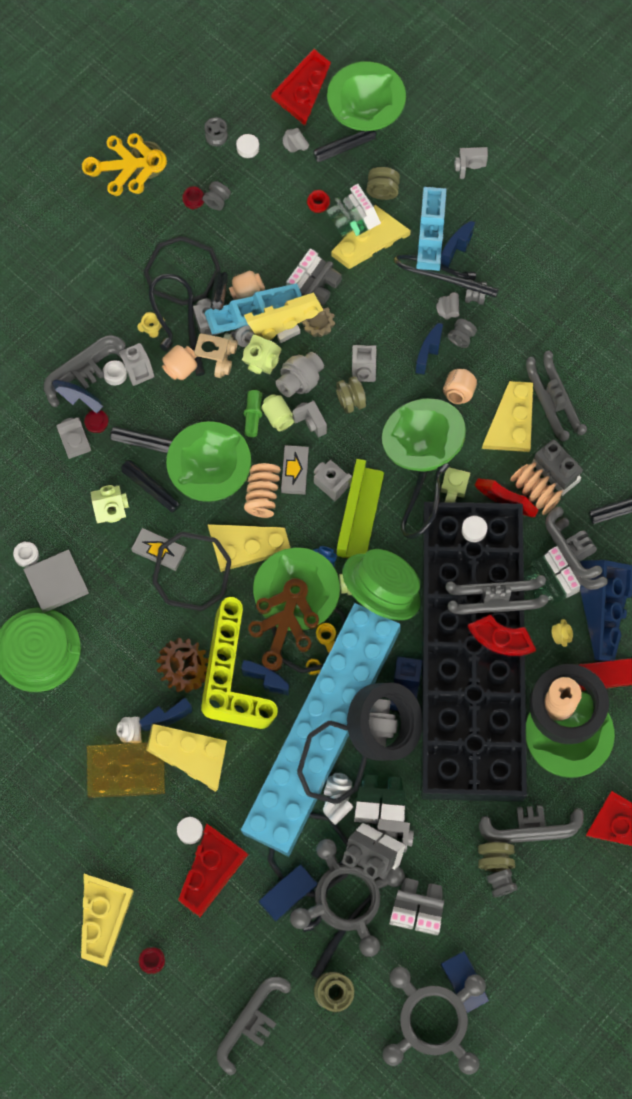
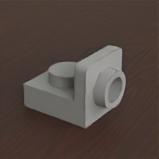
M487 147L460 148L459 157H455V171H459L460 179L465 178L466 168L468 167L472 169L486 167L488 158Z
M140 343L119 352L133 386L155 377L149 357Z
M353 345L352 377L356 376L360 382H374L376 380V346Z
M314 401L301 403L292 411L294 423L305 419L311 432L315 431L318 438L327 434V424Z
M79 417L65 419L61 424L57 425L69 459L91 451Z
M379 819L377 830L383 833L382 837L387 835L397 840V836L402 837L405 853L407 846H412L414 831L409 830L410 823Z

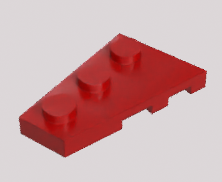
M313 49L272 93L271 98L302 124L306 125L331 62Z
M611 791L586 836L632 846V803Z
M206 824L201 844L198 845L194 863L188 872L178 899L181 904L198 917L203 915L248 856L244 850L208 824Z

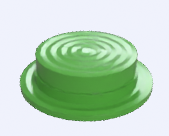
M357 62L342 68L335 74L328 87L327 101L334 117L345 126L358 131H373L390 125L400 116L405 106L406 91L400 77L387 66L375 62Z
M438 399L415 400L401 406L389 417L383 428L382 444L391 461L402 468L415 471L438 469L437 467L449 462L460 451L466 436L465 422L460 412L445 401Z
M200 422L185 428L174 438L167 453V471L174 486L191 499L199 501L222 500L234 494L245 483L251 468V454L245 439L234 428L219 422Z
M306 548L284 549L270 556L261 565L254 580L253 593L255 603L261 598L269 599L283 592L285 583L297 578L303 580L308 587V595L305 599L312 612L318 615V625L328 619L335 610L340 596L339 577L328 559L318 552ZM299 587L291 589L293 594H297L300 591ZM286 602L273 607L268 614H262V616L267 619L283 611ZM262 603L259 608L265 610L269 605ZM296 605L294 616L302 631L310 629L305 626L304 615L298 605ZM309 617L307 619V622L309 624H314L316 622V618Z
M372 549L365 554L351 556L344 564L342 575L346 587L353 597L368 610L392 620H407L418 612L421 604L418 592L420 589L419 578L415 570L398 555L382 549Z
M31 608L15 614L1 627L0 674L12 686L28 692L48 691L64 683L75 671L81 654L80 638L71 621L55 610L43 613L41 608Z
M581 692V700L573 715L566 720L555 722L565 727H577L586 723L593 714L591 696ZM530 713L526 721V744L532 757L546 771L558 776L572 778L594 772L607 760L614 745V726L609 713L596 734L588 740L577 744H562L547 738L535 726Z

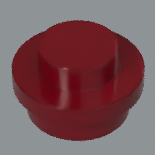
M195 186L187 188L182 196L184 205L190 209L200 208L204 204V192Z
M101 410L98 413L90 411L84 419L87 430L92 433L103 432L109 423L107 415Z
M156 947L144 949L139 956V966L147 974H156L165 965V956Z

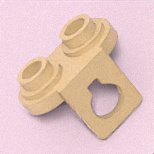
M201 333L199 334L194 354L195 356L217 360L214 375L217 378H222V376L230 374L232 361H228V355L236 353L238 340H234L232 334L225 333L224 338ZM211 341L219 349L218 351L205 352L201 347L204 342Z

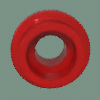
M315 190L308 196L307 205L311 211L321 213L328 209L330 198L324 191ZM316 201H321L322 203H321V204H316L315 202H316Z

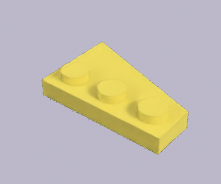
M374 205L373 207L381 224L368 230L361 219L331 251V256L350 269L372 257L373 253L380 249L392 246L393 242L398 239L410 236L411 230Z
M310 293L287 301L283 307L273 308V306L264 308L265 313L253 316L251 312L245 314L244 317L255 335L271 340L284 330L292 329L298 323L315 317L319 312L323 311V308L316 295Z
M509 381L482 449L530 452L533 383Z
M208 525L210 536L219 540L231 558L230 569L267 560L273 554L290 548L285 528ZM212 542L220 571H225L227 561L215 543Z
M156 724L151 726L147 745L148 752L168 764L176 766L186 772L188 776L206 784L213 791L216 792L218 790L226 740Z
M84 874L82 959L108 966L134 893L132 889Z

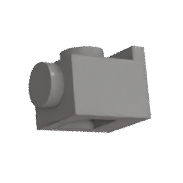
M202 299L197 302V305L193 306L200 334L212 335L205 316L206 310L211 309L210 299Z
M331 460L327 464L321 462L314 470V474H316L314 476V484L334 501L351 486L352 476L349 473L346 474ZM331 473L334 478H328L327 476Z

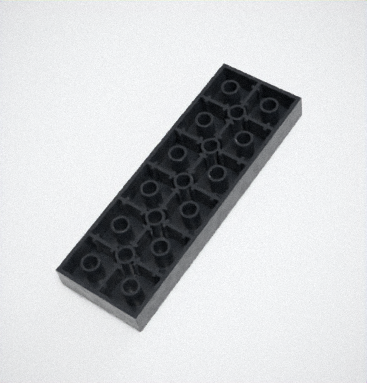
M424 502L423 526L431 515L434 502ZM439 502L434 521L423 533L422 548L423 726L421 799L524 802L527 796L525 655L510 656L496 653L483 646L468 628V624L492 615L496 622L504 627L522 628L524 627V610L454 614L447 607L450 601H455L457 604L484 603L483 594L453 595L446 590V584L450 581L454 582L455 585L524 581L523 504ZM468 517H481L487 524L486 535L479 542H470L462 534L463 523ZM524 591L511 592L509 601L524 600Z

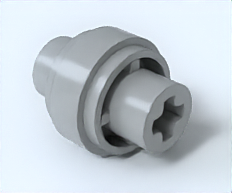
M309 352L305 357L297 355L289 358L282 365L281 377L276 380V386L279 391L286 397H291L295 392L303 394L312 390L318 384L319 372L324 368L321 358L314 352Z
M378 699L370 711L369 727L374 739L380 745L386 747L387 737L393 738L394 733H396L397 720H395V715L389 714L390 700Z

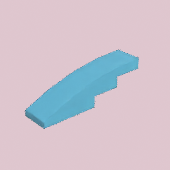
M424 187L417 269L440 271L446 189Z
M298 284L255 292L252 297L231 301L229 305L223 306V309L220 311L218 309H207L205 316L213 335L249 325L244 317L245 314L252 312L253 316L265 313L264 308L273 306V308L283 307L287 301L301 297L302 294Z

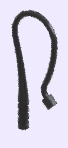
M397 255L394 258L395 264L404 270L447 281L497 298L498 288L473 282L476 279L475 272L465 271L460 273L440 264L441 270L457 276L453 277L413 268L399 261L401 259L417 261L418 256Z
M162 274L153 280L148 292L152 309L168 335V338L163 340L160 347L162 350L168 351L173 344V335L157 308L153 294L154 287L162 279H174L182 283L188 291L190 348L195 351L197 339L193 318L192 288L186 280L178 275ZM199 356L195 358L197 368L195 369L196 376L205 374L202 358Z
M448 462L437 467L438 469L434 476V503L428 521L417 532L408 533L406 531L407 519L428 471H419L411 500L401 522V532L404 537L410 539L419 537L434 521L440 497L439 476L442 472L445 473L451 466Z
M341 860L340 862H338V863H339V866H340V865H345V864H343V862H342L343 860ZM329 883L328 886H327L326 895H327V891H328V888H329L330 883ZM370 894L347 920L357 918L370 903ZM318 916L313 922L311 920L310 924L302 929L303 933L314 930V927L322 921L321 916ZM338 930L312 970L311 976L318 979L323 974L346 931Z

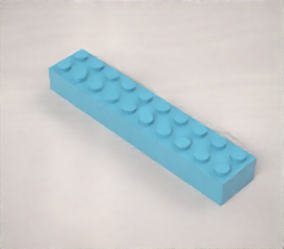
M354 603L241 829L244 835L288 857L290 856L317 799L306 795L297 774L307 736L310 732L330 720L347 725V714L351 701L362 688L375 684L400 633L399 623L379 616L367 608ZM328 726L312 737L302 770L310 792L321 793L349 736L348 731Z

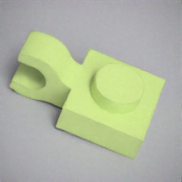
M450 467L446 470L441 487V492L447 493L445 502L455 503L457 496L464 498L470 472Z

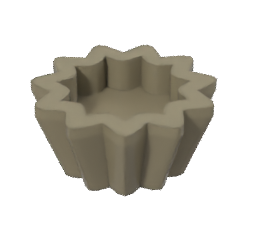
M324 308L315 317L302 321V324L305 326L306 332L314 337L319 336L321 338L323 335L331 332V328L335 325L333 321L335 315L329 313V308Z

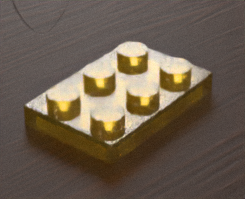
M148 743L87 746L88 798L165 794V763L162 759L147 751Z

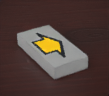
M285 446L281 493L305 495L309 447Z
M142 528L132 547V552L156 562L159 547L168 539ZM175 542L163 550L161 565L176 571L186 552V547Z

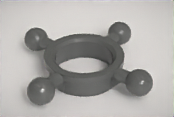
M323 839L317 844L316 852L320 858L326 860L330 870L322 876L316 887V906L307 910L305 908H296L290 915V922L295 928L304 929L310 924L311 919L321 916L328 925L335 929L343 931L357 930L361 939L359 943L361 953L367 957H372L379 952L380 943L376 937L370 935L366 925L375 917L380 905L379 889L387 885L392 887L400 886L405 880V873L400 867L396 869L391 868L385 879L379 877L373 880L365 876L364 869L361 867L339 866L335 857L337 852L336 844L330 839ZM343 874L355 875L361 878L368 886L371 895L370 906L367 912L360 918L353 920L342 919L329 909L326 901V889L330 881L335 877Z
M404 967L394 968L389 976L391 984L396 988H402L409 997L402 1008L400 1019L405 1038L398 1044H389L384 1048L382 1053L384 1062L390 1066L399 1065L404 1058V1053L410 1047L428 1055H441L452 1050L459 1059L458 1066L464 1074L471 1075L477 1072L480 1066L478 1057L474 1053L466 1052L460 1044L465 1036L468 1025L467 1012L463 1003L471 996L476 997L484 993L486 989L485 980L479 975H471L466 979L465 987L457 994L440 986H427L416 990L410 982L411 976L409 971ZM424 997H443L451 1002L456 1009L458 1015L457 1030L451 1039L442 1044L426 1043L418 1038L413 1031L411 1013L416 1003Z

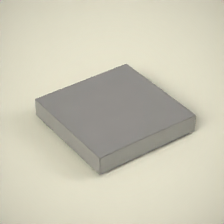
M69 550L23 569L43 613L89 594Z

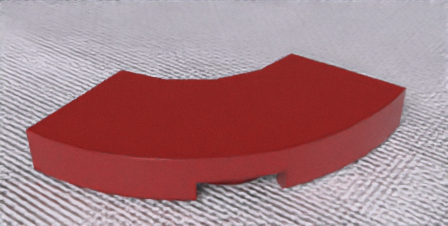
M478 478L474 485L481 493L494 502H499L500 504H523V515L535 517L539 511L525 496L507 490L495 480Z
M492 615L468 624L472 635L483 646L496 653L519 656L530 654L536 650L525 627L517 629L504 627L497 623Z

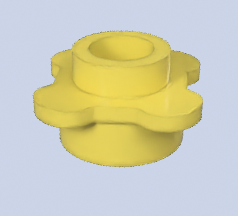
M152 312L145 313L141 323L138 324V330L148 333L152 338L159 335L158 331L162 327L155 313Z
M562 619L561 623L552 626V637L555 643L558 645L562 644L563 647H566L567 643L572 642L573 638L572 628L565 619Z

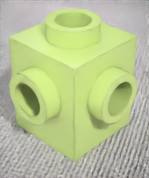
M253 334L249 345L244 349L242 361L249 365L248 370L260 375L262 371L271 374L273 368L278 363V356L282 349L274 342Z
M108 485L100 490L91 492L97 523L106 521L117 522L121 518L126 517L125 508L129 507L126 493L121 494L119 486Z

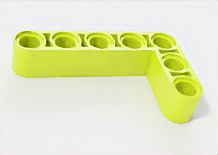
M228 597L222 601L215 617L201 710L210 719L265 729L269 727L277 716L278 708L276 704L268 699L230 692L243 606L237 598ZM224 609L232 610L234 615L227 614ZM221 631L228 632L231 638L224 637ZM217 654L224 655L227 661L220 660ZM213 677L221 678L224 684L216 683ZM210 700L217 701L220 708L213 707L210 704ZM234 706H241L245 713L237 712ZM259 710L267 712L269 718L262 717Z

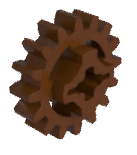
M178 638L174 642L170 641L159 651L162 656L157 658L156 662L161 664V666L156 670L157 672H163L164 676H162L161 681L168 680L169 689L175 685L178 693L183 689L186 693H189L193 689L196 690L201 687V683L205 682L207 673L205 665L209 659L203 657L206 650H198V642L191 645L189 638L182 642L181 638Z

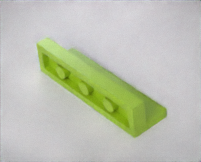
M356 459L337 545L338 557L349 559L353 555L365 554L368 551L384 472L366 468L365 460Z

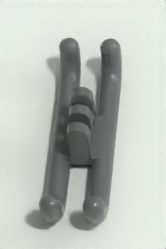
M104 336L50 373L44 381V392L52 407L59 406V400L56 397L57 391L52 385L54 380L71 382L76 379L84 389H87L89 385L85 381L86 378L92 384L97 382L92 375L93 373L100 379L104 377L103 372L96 363L109 354H117L120 357L119 352L124 350L125 342L117 336Z
M546 351L543 356L544 366L551 380L548 383L547 390L544 389L538 376L535 358H527L526 369L529 379L533 383L534 390L556 437L560 441L565 442L570 436L568 431L563 430L555 413L563 409L573 430L578 435H584L587 432V426L581 424L555 369L553 353Z
M561 507L554 508L546 517L545 525L553 542L559 548L580 584L587 589H599L606 586L608 583L606 577L602 576L591 580V578L597 577L602 573L600 566L585 569L580 563L581 560L596 552V546L592 544V540L584 530L565 540L561 531L569 525V520L562 518L555 523L556 519L563 515L564 510Z
M540 575L536 579L528 581L455 585L454 582L450 581L446 584L448 593L453 595L483 594L484 603L457 604L455 601H450L447 607L454 614L541 608L548 603V597L544 594L540 595L539 598L531 600L509 601L511 592L541 588L546 583V578Z
M538 805L536 808L537 816L533 815L532 806H527V817H523L522 807H516L518 829L496 830L492 827L490 818L483 816L479 822V830L488 842L518 843L564 839L572 837L578 832L583 823L584 814L582 809L575 808L570 815V824L545 826L542 805Z
M281 977L266 979L258 987L220 1043L217 1050V1060L219 1066L227 1074L233 1075L236 1072L235 1065L229 1061V1053L242 1034L262 1047L264 1041L256 1036L257 1033L260 1032L268 1038L270 1032L262 1027L264 1023L271 1028L277 1025L258 1011V1009L271 991L290 992L291 984L286 979Z

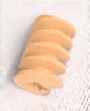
M536 462L529 465L526 464L515 472L510 481L514 482L517 480L516 487L519 489L524 487L523 495L531 494L529 501H537L535 507L537 509L544 508L542 515H546L559 503L563 491H553L556 483L547 485L549 476L540 478L543 470L534 471Z
M262 463L253 465L250 468L249 485L247 486L248 493L245 498L247 502L244 505L245 511L249 514L261 518H270L274 515V512L268 509H274L276 504L269 500L277 498V495L271 491L278 490V486L274 483L279 481V476L275 474L280 473V467Z
M567 677L558 678L551 684L544 699L546 711L551 719L563 721L573 715L581 700L580 686L576 681Z

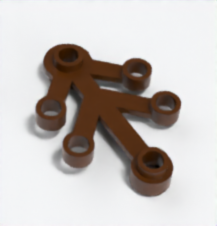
M291 579L285 583L283 592L269 599H259L256 607L258 612L264 615L268 614L277 605L286 602L283 611L261 622L253 621L248 627L250 635L258 638L265 631L278 625L271 649L262 657L263 666L273 672L278 671L283 665L280 652L288 628H290L296 639L299 651L307 652L311 648L310 638L303 633L294 616L296 605H298L304 615V623L307 628L313 629L319 624L318 615L312 612L305 599L308 595V587L301 579ZM299 587L300 591L297 594H293L291 589ZM262 603H267L269 605L268 608L265 610H262L259 607ZM309 617L316 618V622L314 624H309L307 622V619ZM254 626L261 627L258 633L252 632ZM301 640L309 642L306 647H301L299 643ZM275 656L277 660L271 664L267 661L268 658Z

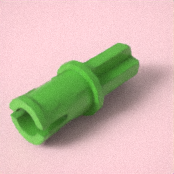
M250 390L247 393V406L243 412L246 417L244 434L247 437L257 436L259 418L263 414L261 411L263 394L257 390Z

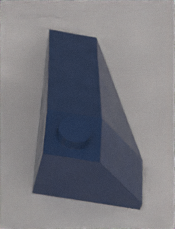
M607 560L580 561L585 569H590L594 566L602 568V573L597 577L591 578V580L602 576L608 580L607 585L599 589L590 590L581 585L580 592L595 660L615 661L621 638L620 622L621 619L626 618L627 611L624 609L626 599L631 598L632 565Z

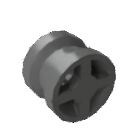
M218 117L209 119L204 126L206 141L211 146H221L228 138L226 122Z
M213 181L209 186V192L204 194L203 201L215 210H222L225 205L224 201L229 199L231 192L224 184Z
M480 282L481 284L487 285V282ZM471 289L466 290L465 303L475 301L480 305L484 304L485 294L472 291Z
M457 319L454 323V330H451L448 334V339L459 347L467 348L470 344V338L475 336L477 329L471 322L465 319Z
M511 869L502 870L487 877L488 883L492 884L493 898L518 890L517 885L512 881L511 876L513 873Z

